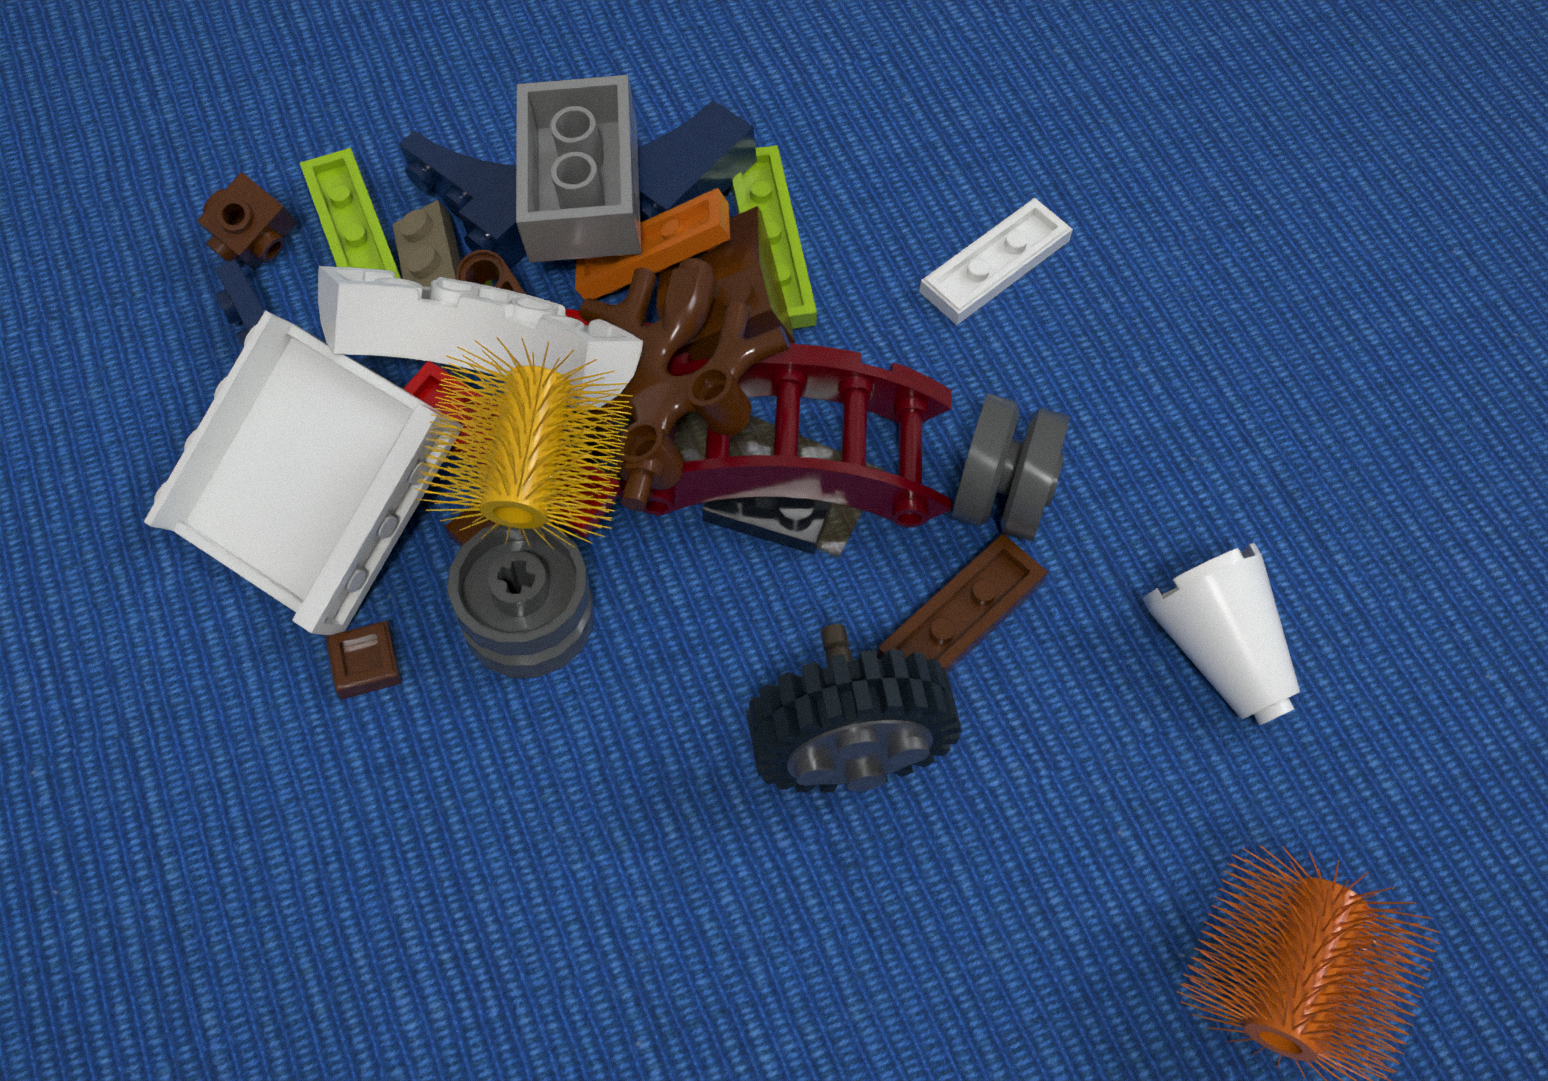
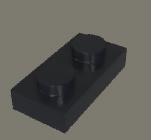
M790 497L731 498L705 502L702 515L704 522L814 555L831 511L832 503Z

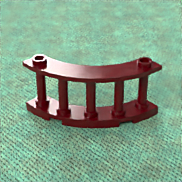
M789 343L790 349L751 366L738 381L747 397L777 396L774 454L729 456L731 435L715 433L707 426L705 459L683 462V473L680 480L669 489L658 490L651 488L646 508L642 510L648 514L661 516L680 508L715 500L743 497H790L854 507L889 519L905 528L921 526L928 519L952 510V499L922 485V424L952 409L951 389L922 373L894 362L890 365L889 370L861 363V353L825 346ZM689 353L672 356L668 363V372L674 376L690 374L702 367L710 358L691 361ZM800 397L843 404L842 462L798 457ZM867 411L876 413L899 424V476L866 467ZM675 425L673 426L669 435V438L673 442V444ZM625 480L620 482L622 491L620 497L623 496V492L626 485Z

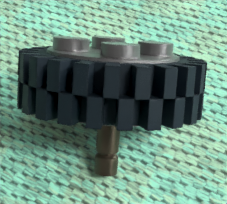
M842 624L828 625L820 631L823 648L826 652L827 667L821 668L814 661L801 666L803 672L801 677L790 672L777 677L778 686L765 685L759 690L760 697H753L749 703L750 710H747V720L758 775L762 776L763 781L769 785L776 782V787L782 790H788L795 786L796 792L803 793L810 792L817 785H819L820 793L834 792L839 784H846L847 790L866 791L877 788L888 782V774L895 773L903 777L913 773L912 765L926 767L934 763V756H944L951 750L950 744H957L960 739L959 733L962 732L948 673L945 667L941 668L938 660L932 658L926 661L925 654L913 652L904 658L903 650L889 649L881 659H877L875 650L860 651L858 661H853L851 650L848 648L849 641L846 628Z

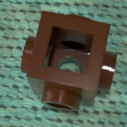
M242 172L226 189L216 191L207 200L203 208V214L197 220L211 235L205 243L226 262L240 259L254 271L262 262L268 263L280 253L285 244V236L297 224L282 204Z

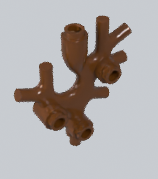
M685 259L680 263L678 269L672 270L664 299L662 315L652 325L643 326L656 281V274L647 268H637L634 271L628 294L621 303L610 305L587 298L580 306V317L588 322L596 319L604 320L643 341L642 353L635 374L620 393L622 395H632L633 397L617 396L611 400L629 401V403H612L632 408L608 403L600 407H623L621 409L608 410L631 413L613 412L624 417H632L634 423L625 429L628 432L623 431L621 436L627 438L619 437L621 441H618V443H625V445L617 444V446L624 447H617V450H621L617 452L624 454V456H619L624 461L621 476L626 481L621 504L630 510L642 511L646 508L651 488L658 490L669 489L680 480L683 473V456L669 438L670 432L678 419L686 413L695 412L699 413L709 429L715 433L735 435L741 432L750 421L751 403L738 384L740 377L748 368L756 363L790 349L788 338L782 326L745 339L744 334L750 309L742 302L733 301L726 305L718 342L712 357L702 367L690 374L681 376L671 375L668 372V363L678 349L690 342L701 330L708 317L717 281L713 275L712 267L700 259ZM588 410L589 413L595 415L611 414L602 410ZM606 415V416H602V417H611V418H623V417H620V416H617V415ZM590 417L592 422L600 421V419ZM602 421V422H597L596 424H605V425H607L608 423Z

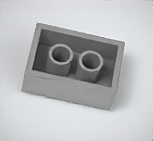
M628 75L517 84L516 223L529 263L641 254L637 118Z

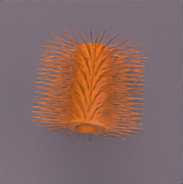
M1259 845L1298 877V881L1276 868L1267 858L1265 859L1268 862L1244 848L1242 849L1277 870L1284 878L1253 864L1247 859L1244 860L1232 854V856L1256 867L1270 878L1240 868L1233 863H1228V865L1241 869L1261 882L1242 878L1234 873L1231 874L1224 871L1233 877L1241 879L1256 890L1241 887L1222 879L1224 883L1242 890L1250 897L1236 895L1222 888L1218 889L1232 895L1248 906L1214 896L1243 914L1211 905L1227 913L1237 921L1223 919L1210 913L1208 915L1222 921L1236 931L1204 921V923L1214 927L1229 938L1220 937L1201 930V932L1213 937L1224 945L1208 943L1198 939L1200 942L1218 951L1221 955L1194 947V949L1200 951L1216 963L1191 957L1204 964L1203 966L1209 970L1198 969L1190 965L1187 966L1206 977L1207 980L1183 973V975L1191 978V981L1202 988L1200 989L1186 983H1180V985L1203 997L1192 994L1189 996L1179 991L1177 992L1212 1008H1201L1182 1001L1180 1003L1233 1020L1223 1021L1191 1014L1244 1028V1030L1206 1027L1207 1029L1247 1033L1245 1036L1249 1035L1251 1038L1227 1042L1255 1040L1263 1047L1252 1055L1265 1048L1278 1053L1277 1068H1279L1281 1055L1292 1058L1305 1079L1306 1077L1297 1060L1306 1061L1325 1081L1327 1080L1310 1061L1316 1062L1322 1069H1325L1340 1081L1343 1080L1322 1065L1317 1059L1354 1081L1357 1080L1349 1076L1341 1067L1369 1081L1373 1080L1360 1070L1391 1081L1384 1078L1387 1077L1386 1075L1370 1066L1391 1073H1397V1071L1385 1066L1378 1059H1386L1400 1064L1397 1062L1398 1060L1384 1054L1379 1049L1394 1053L1396 1051L1403 1055L1404 1053L1396 1050V1048L1379 1038L1406 1044L1394 1038L1383 1029L1397 1031L1406 1035L1409 1034L1389 1024L1384 1019L1413 1025L1385 1009H1391L1411 1016L1415 1015L1401 1009L1388 1000L1404 1002L1415 1007L1419 1006L1393 994L1388 989L1419 998L1422 997L1409 992L1390 980L1400 981L1424 989L1422 986L1404 979L1393 971L1428 979L1401 967L1394 961L1415 965L1431 971L1394 951L1421 957L1431 962L1433 961L1430 958L1416 954L1399 943L1421 947L1432 953L1436 952L1395 932L1421 937L1437 944L1440 943L1432 940V938L1418 935L1390 923L1407 924L1438 933L1440 931L1418 926L1420 925L1418 923L1404 922L1387 917L1385 914L1380 915L1373 912H1386L1427 919L1432 918L1392 911L1401 910V908L1377 909L1369 907L1368 904H1416V902L1365 901L1378 892L1393 889L1394 887L1358 895L1350 890V888L1365 877L1368 872L1349 887H1345L1349 880L1342 886L1336 883L1339 860L1337 861L1334 881L1322 879L1320 869L1317 868L1309 851L1319 877L1314 878L1310 877L1282 846L1307 876V878H1302L1291 861L1290 863L1296 873ZM1259 877L1280 884L1284 888L1276 887ZM1279 879L1293 885L1294 887L1282 883ZM1257 884H1261V885L1267 886V887H1269L1271 890H1269V889H1267V888H1265V887H1262V886H1260V885H1257ZM1251 892L1268 897L1271 901H1267ZM1269 894L1277 895L1282 899L1270 896ZM1246 901L1252 902V903L1257 904V905H1259V906H1262V907H1264V908H1257L1256 906H1254V905H1252V904H1250V903H1248V902H1246ZM1268 904H1270V905H1272V906H1274V907H1276V908H1278V909H1280V910L1273 909V908H1271ZM1247 909L1254 910V911H1256L1258 914H1256V913H1254V912H1251V911H1249V910H1247ZM1260 912L1264 913L1265 915H1267V916H1269V917H1271V918L1265 917V916H1264L1263 914H1261ZM1235 915L1255 921L1259 926H1256L1248 921H1245ZM1377 917H1381L1388 920L1377 919ZM1373 921H1377V922L1383 923V924H1385V925L1394 927V928H1396V929H1390V928L1383 927V926H1381V925H1379V924H1377V923H1375V922H1373ZM1231 924H1233V925H1235V926H1238V927H1240V928H1243V929H1245V930H1248V931H1250V932H1253V933H1246V932H1244V931H1242V930H1240V929H1238V928L1232 926ZM1255 928L1263 931L1266 934L1259 933ZM1369 931L1380 934L1382 936H1376L1374 934H1371ZM1380 931H1388L1400 938L1382 933ZM1233 933L1241 934V935H1242L1243 937H1245L1246 939H1244V938H1242V937H1240V936H1237V935H1235V934H1233ZM1248 937L1252 938L1253 940H1255V941H1257V942H1259V943H1254V942H1253L1252 940H1250ZM1221 939L1240 945L1247 951H1243ZM1381 941L1386 942V943H1388V944H1390V945H1393V946H1395V947H1398V948H1400V949H1396V948H1393V947L1386 946V945L1383 944ZM1370 944H1374V945H1377V946H1381L1382 948H1380V947H1373V946H1371ZM1216 948H1219L1240 958L1231 957ZM1382 950H1388V951L1392 952L1394 955H1392V954H1390V953H1387V952H1385V951H1382ZM1242 953H1244V954H1246V955H1248V956H1250V957H1252V958H1254V959H1256V960L1249 959V958L1245 957ZM1213 955H1216V956H1219V957L1228 959V960H1229L1230 962H1232L1233 964H1231V963H1229V962H1227V961H1224V960H1222V959H1220V958H1218V957H1215V956H1213ZM1361 958L1375 962L1376 964H1370L1362 960ZM1373 958L1385 960L1397 967L1382 963L1380 961L1374 960ZM1215 959L1220 960V961H1222V962H1224V963H1226V964H1228V965L1221 964L1220 962L1216 961ZM1235 962L1241 964L1242 966H1244V967H1246V968H1248V969L1241 968V967H1240L1239 965H1237ZM1208 964H1211V965L1217 966V967H1219V968L1225 969V970L1229 971L1233 976H1230V975H1228V974H1226V973H1224V972H1222V971H1220V970H1218V969H1216V968H1214V967H1212V966H1210V965H1208ZM1230 968L1239 969L1247 975L1231 970ZM1375 969H1378L1396 978L1380 974ZM1199 971H1201V972H1203V973H1206V974H1208V975H1210V976H1213V977H1215V978H1217V979H1220V980H1222V981H1224V982H1227V983L1217 982V981L1211 979L1210 977H1208V976H1206V975L1200 973ZM1364 972L1372 973V974H1375L1376 976H1374V975H1367V974H1365ZM1223 976L1229 977V978H1231V979H1233V980H1235V981H1237V982H1239V983H1241V984H1243V985L1235 984V983H1233V982L1227 980V979L1224 978ZM1376 978L1384 979V980H1386L1388 983L1383 982V981H1381V980H1379V979H1376ZM1197 979H1200V980H1203V981L1212 983V984H1214L1216 987H1218L1219 989H1217V988H1215V987H1213V986H1211V985H1208V984H1206V983H1204V982H1202V981H1199V980H1197ZM1197 982H1200V983H1202V984H1204V985H1206V986H1208V987H1210V988H1212V989H1214V990L1207 989L1206 987L1202 986L1201 984H1199V983H1197ZM1187 986H1190V987H1192V988H1195V989H1198V990H1200V991H1203V992H1206V993H1208V994H1211V995H1213V996H1216V997L1220 998L1221 1000H1223V1001H1225V1002L1216 1001V1000H1214V999H1212V998H1210V997H1208V996H1206V995H1204V994H1201V993H1199V992H1197V991H1195V990H1193V989H1191V988H1189V987H1187ZM1354 986H1357V987H1359V988L1368 990V991H1370V992H1363V991L1357 989V988L1354 987ZM1367 986L1376 987V988H1378V989H1380V990H1382V991H1384V992H1386V993H1389V994H1391V995H1393V996H1395V997H1392V996H1389V995H1387V994H1384V993L1375 991V990H1373V989L1368 988ZM1221 987H1223V988L1229 990L1230 992H1232V993H1234V994L1227 993V992H1226L1225 990H1223ZM1216 993L1225 994L1231 997L1233 1000L1219 996ZM1367 996H1369V997H1371V998H1373V999H1376V1000H1378V1001H1380V1002H1382V1003H1385V1004H1387V1005H1389V1006H1392V1007H1394V1008H1391V1007H1388V1006H1385V1005H1382V1004H1379V1003H1375V1002H1373L1371 999H1369ZM1194 997L1217 1003L1230 1011L1223 1010ZM1356 999L1368 1002L1370 1004L1359 1003ZM1359 1005L1362 1006L1364 1009H1366V1010L1369 1011V1012H1366V1011H1364V1010L1358 1008ZM1371 1007H1377V1008L1383 1010L1384 1012H1386V1013H1388V1014H1385V1013H1383V1012H1381V1011H1378V1010H1376V1009H1373V1008H1371ZM1210 1010L1219 1011V1012H1224V1013L1229 1014V1015H1231V1016H1233V1017H1236V1018H1238V1019H1235V1018H1232V1017H1229V1016H1226V1015H1222V1014H1219V1013H1216V1012H1213V1011H1210ZM1372 1011H1375V1012L1380 1013V1014H1382V1015L1388 1016V1017H1390V1018L1377 1015V1014H1375V1013L1372 1012ZM1347 1014L1363 1019L1365 1022H1368L1369 1024L1355 1020L1349 1017ZM1361 1015L1371 1016L1389 1026L1364 1018ZM1361 1025H1363V1026H1365V1027H1367V1028H1370V1029H1372V1030H1374V1031H1376V1032H1379V1033H1381V1034H1383V1035H1385V1036H1388V1037H1390V1038H1387V1037H1384V1036H1381V1035H1378V1034L1369 1032V1031H1367L1365 1028H1363ZM1349 1028L1364 1032L1365 1034L1353 1032ZM1346 1033L1353 1034V1035L1357 1036L1358 1038H1360L1361 1040H1363L1364 1042L1359 1041V1040H1357V1039H1355V1038L1349 1036V1035L1346 1034ZM1364 1036L1373 1037V1038L1377 1039L1378 1041H1380V1042H1382V1043H1384V1044H1386V1045H1383V1044H1381V1043H1379V1042H1376V1041H1374V1040H1372V1039H1369V1038H1367V1037H1364ZM1366 1040L1371 1041V1042H1373V1043H1376V1044H1378V1045H1381V1046H1383V1047H1379V1046H1376V1045H1372V1044H1370L1369 1042H1367ZM1340 1043L1356 1048L1363 1053L1355 1052L1351 1049H1348ZM1356 1045H1364V1046H1366V1047H1368V1048H1370V1049H1372V1050H1374V1051H1376V1052H1378V1053H1381V1054H1383V1055H1385V1056H1387V1057H1389V1058H1386V1057H1383V1056L1378 1055V1054H1376V1053H1373V1052H1370V1051H1368V1050L1362 1049V1048H1360V1047H1357ZM1354 1054L1363 1057L1371 1062H1374L1380 1066H1383L1387 1069L1363 1062ZM1342 1057L1353 1061H1357L1358 1063L1370 1068L1371 1070L1381 1074L1382 1076L1375 1074L1371 1071H1368L1364 1068H1361L1357 1065H1354L1346 1061ZM1331 1058L1336 1059V1060H1338V1061H1341V1062H1343V1063H1346V1064L1350 1065L1351 1067H1353L1354 1069H1356L1357 1071H1359V1072L1362 1073L1363 1075H1361V1074L1355 1072L1354 1070H1352V1069H1350V1068H1348V1067H1346V1066H1344V1065H1342V1064H1340V1063H1338V1062L1332 1060ZM1326 1060L1332 1062V1063L1335 1064L1337 1067H1335L1334 1065L1330 1064V1063L1327 1062Z

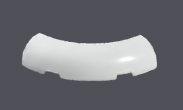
M319 266L320 321L326 343L333 354L408 358L442 364L451 363L474 370L466 363L446 357L447 355L476 365L462 356L464 355L486 369L499 373L494 366L457 348V346L489 362H493L482 352L483 350L502 368L510 371L511 369L474 340L515 368L508 352L496 337L499 338L521 366H527L529 362L522 342L523 338L532 366V352H534L535 366L542 367L548 342L549 346L544 365L548 369L553 368L559 357L560 359L556 366L575 349L556 370L560 374H565L597 359L584 366L569 377L568 380L615 371L570 382L571 385H578L601 377L605 378L588 384H628L635 374L642 353L643 341L629 332L601 319L592 320L589 326H586L577 319L566 317L563 305L534 296L444 277L433 280L431 286L426 287L414 281L395 278V273L388 270ZM474 367L480 372L491 374L488 371ZM627 384L589 386L582 390L594 392L620 389L603 392L620 394ZM583 387L573 388V390H578ZM585 394V395H581V396L590 397V398H596V397L607 396V395H604V394ZM611 395L609 397L599 398L598 400L611 401L617 396ZM574 396L571 397V398H573V399H583V400H586V399H584V398H579V397H574ZM600 402L594 404L593 406L600 408L606 403Z

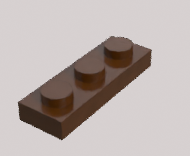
M1002 533L878 647L877 658L881 659L889 649L903 650L904 658L913 652L925 654L926 661L932 658L938 660L941 668L945 667L947 673L950 672L1044 583L1048 571Z

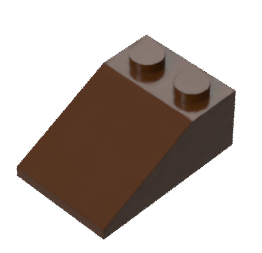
M758 206L729 218L730 240L719 244L713 250L689 257L708 263L713 269V275L716 278L717 284L710 311L703 327L690 342L678 349L673 356L689 353L691 361L711 358L718 342L726 305L733 301L742 302L750 309L744 334L745 339L782 326L789 343H796L763 215ZM682 261L671 265L667 270L659 273L656 305L659 318L662 315L664 299L672 270L678 269Z

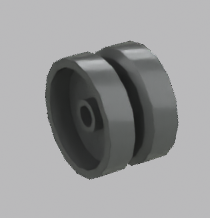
M988 393L970 446L951 519L981 527L990 518L996 494H1003L1008 496L1000 523L1003 533L1033 542L1044 507H1050L1065 457V454L1061 453L1070 416L1039 408L1031 416L1025 440L1013 439L1020 415L1018 402Z
M492 525L480 530L461 546L449 568L447 593L470 652L487 669L510 678H538L566 666L583 650L593 630L594 603L589 588L587 568L577 544L552 526L543 525L575 546V548L542 527L539 528L544 534V538L554 549L533 529H524L531 547L529 548L522 529L520 535L519 528L512 527L507 544L505 545L509 528L507 526L499 525L497 530H495V527L483 537L494 526Z

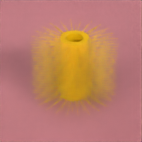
M496 337L515 365V368H513L474 340L511 369L510 371L502 368L483 350L482 352L493 362H489L457 346V348L494 366L499 373L486 369L464 355L462 356L476 365L446 355V357L468 364L480 374L473 373L451 363L448 364L462 370L443 366L442 368L473 374L482 381H473L455 371L452 372L463 378L440 373L457 379H441V381L455 386L439 385L464 390H450L443 387L454 393L436 391L456 395L444 396L455 401L439 397L435 398L448 401L438 403L452 404L455 409L460 411L435 404L446 409H434L456 413L446 415L437 412L444 416L431 414L432 416L450 419L439 420L448 425L430 422L442 425H433V427L450 428L457 431L446 430L453 434L450 435L430 428V430L439 433H428L450 436L442 438H457L469 444H459L455 440L453 441L457 444H452L433 436L432 438L437 440L425 439L439 442L434 443V445L440 449L424 446L434 449L428 451L449 453L445 456L455 455L463 460H450L441 455V457L445 458L442 459L424 453V455L430 456H423L424 458L442 460L436 462H449L461 468H451L447 466L448 468H443L426 462L428 464H420L430 466L429 469H443L460 477L441 476L430 471L431 473L418 471L425 473L422 475L442 478L440 480L446 479L455 484H437L419 479L421 481L417 482L432 484L431 486H439L458 493L414 489L424 491L423 493L438 494L462 500H417L438 502L435 504L449 503L465 505L464 507L475 506L466 509H431L426 511H457L452 514L463 511H480L481 513L440 521L483 515L472 523L483 517H486V519L462 528L459 531L490 520L496 524L483 537L495 527V530H497L499 525L507 526L509 528L505 545L507 544L512 527L519 528L520 535L522 529L529 548L531 547L524 529H533L554 549L543 537L544 534L539 528L542 527L575 548V546L544 527V524L556 528L563 535H565L563 532H566L593 544L586 539L553 525L551 522L575 528L585 534L588 532L605 537L575 527L564 520L577 522L578 524H588L598 528L612 529L611 527L592 524L573 516L591 517L596 520L601 518L611 521L612 517L595 516L578 509L587 508L591 510L590 508L608 513L615 510L604 509L606 506L593 507L576 500H595L606 504L604 502L616 504L610 502L612 499L591 498L593 495L586 496L579 492L590 491L600 496L601 494L599 493L616 496L609 493L617 494V492L598 491L603 488L590 489L579 483H589L591 485L595 483L613 489L610 486L619 487V485L607 484L611 481L605 477L619 480L620 478L611 477L617 476V474L593 473L598 470L588 471L581 467H595L603 472L605 471L600 468L620 472L610 469H621L618 467L599 466L607 463H599L593 458L616 465L617 463L611 461L623 462L607 459L615 457L608 453L623 456L624 454L611 452L621 450L609 449V447L603 444L624 448L613 444L625 445V443L599 440L615 439L621 441L611 436L627 438L606 433H619V431H613L608 428L628 432V430L610 426L625 427L628 424L616 420L629 421V419L602 416L617 415L625 418L613 412L631 413L608 409L632 407L612 403H629V401L598 399L611 395L633 396L603 393L620 389L594 392L583 391L582 389L589 386L625 385L627 383L588 384L605 378L601 377L582 384L571 385L570 382L615 371L568 380L569 377L584 366L597 359L565 374H560L556 370L575 349L556 366L560 359L559 357L553 368L548 369L544 365L549 342L542 367L535 366L534 352H532V366L522 338L529 365L521 366L499 338ZM474 367L488 371L496 377L484 375ZM491 379H495V380H499V381H504L505 383H498V382L493 381V380H491ZM445 380L459 381L460 383L464 384L465 386H467V387H469V388H466V387H463V386H460V385H457V384H454V383H451V382H448V381H445ZM463 382L475 383L485 389H474ZM583 387L578 390H573V388ZM465 391V392H467L468 394H470L472 397H470V396H465V395L460 394V393H458V392ZM468 391L478 393L484 397H475ZM585 394H604V395H607V396H601V397H596V398H590V397H585V396H581V395H585ZM574 396V397L584 398V399H586V400H583V399H573V398H571V397ZM454 398H468L472 401L463 403ZM603 402L623 407L599 408L593 405ZM455 405H463V406H466V407H460V408H458V407H456ZM471 408L477 412L468 413L462 409ZM586 410H602L611 414L595 415ZM449 415H458L464 420H459ZM461 415H467V416L472 417V418H474V419H472V420H467V419H465L464 417H462ZM585 418H597L600 419V421L592 422ZM607 420H610V421H613V422H617V423H621V424H625V425H613V424L607 422ZM445 421L462 422L464 425L460 426H466L467 428H458ZM602 421H604V422H606V423H608V424H610V425L596 424V423H597V422H602ZM599 426L612 432H596L594 428ZM462 431L471 436H458L452 432ZM584 434H593L598 438L600 437L596 434H600L609 438L592 439ZM584 442H595L599 445L589 446L584 444ZM437 445H452L457 447L456 450L462 449L467 452H451ZM604 446L608 449H598L594 447ZM589 450H597L609 456H593ZM467 455L476 456V458L468 457ZM590 458L597 462V464L588 463L582 459ZM477 462L486 463L488 465L477 464ZM588 475H596L609 481H592L586 478ZM567 476H574V477H577V478H580V479L569 478V477H567ZM455 479L468 480V481H470V482L468 483V482L459 481V480H455ZM474 486L480 489H473L469 487ZM460 489H464V490H470V491H469V492H462V491H459V490H460ZM457 495H467L477 499H469ZM565 501H571L578 504L566 503ZM560 509L567 510V511H569L570 513H565V512L561 511ZM553 514H562L569 518L559 517Z

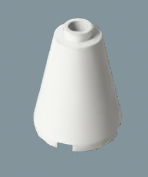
M1255 543L1249 544L1242 553L1239 548H1236L1173 579L1177 586L1175 589L1161 595L1157 588L1143 598L1151 615L1241 719L1254 714L1260 726L1294 710L1289 697L1299 693L1300 689L1264 560Z

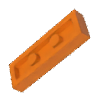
M718 188L713 189L641 222V254L576 259V291L584 300L587 298L597 299L606 294L618 292L624 286L631 284L634 271L637 268H647L654 273H660L667 270L671 265L698 253L713 250L719 244L730 240L729 203Z

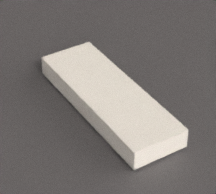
M1034 198L922 279L919 292L952 322L958 325L1069 242L1073 229Z

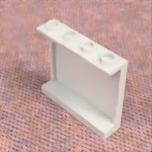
M265 310L258 324L248 332L244 348L228 376L217 386L214 400L200 425L187 438L184 452L173 472L156 492L154 505L145 518L144 523L150 527L174 531L296 612L292 621L308 632L322 635L344 632L421 501L417 499H422L425 494L423 493L424 491L415 490L414 488L427 490L430 485L417 481L422 479L432 482L434 476L422 475L425 473L418 471L437 473L439 470L429 469L430 466L421 465L420 463L428 464L426 462L437 466H441L443 463L436 462L442 460L424 458L423 456L430 457L424 455V453L442 459L445 458L441 457V455L446 457L445 455L448 454L428 451L434 449L424 446L440 449L434 445V443L439 442L425 439L437 440L432 438L433 436L454 444L453 440L457 439L442 438L450 436L428 433H439L430 430V428L450 435L453 434L446 430H457L433 427V425H442L431 423L430 421L448 425L439 420L450 419L432 416L431 414L444 415L437 413L440 411L349 356L333 354L326 342L301 327ZM445 421L458 428H463V426H460L462 424L456 421ZM437 445L448 451L452 447V445Z

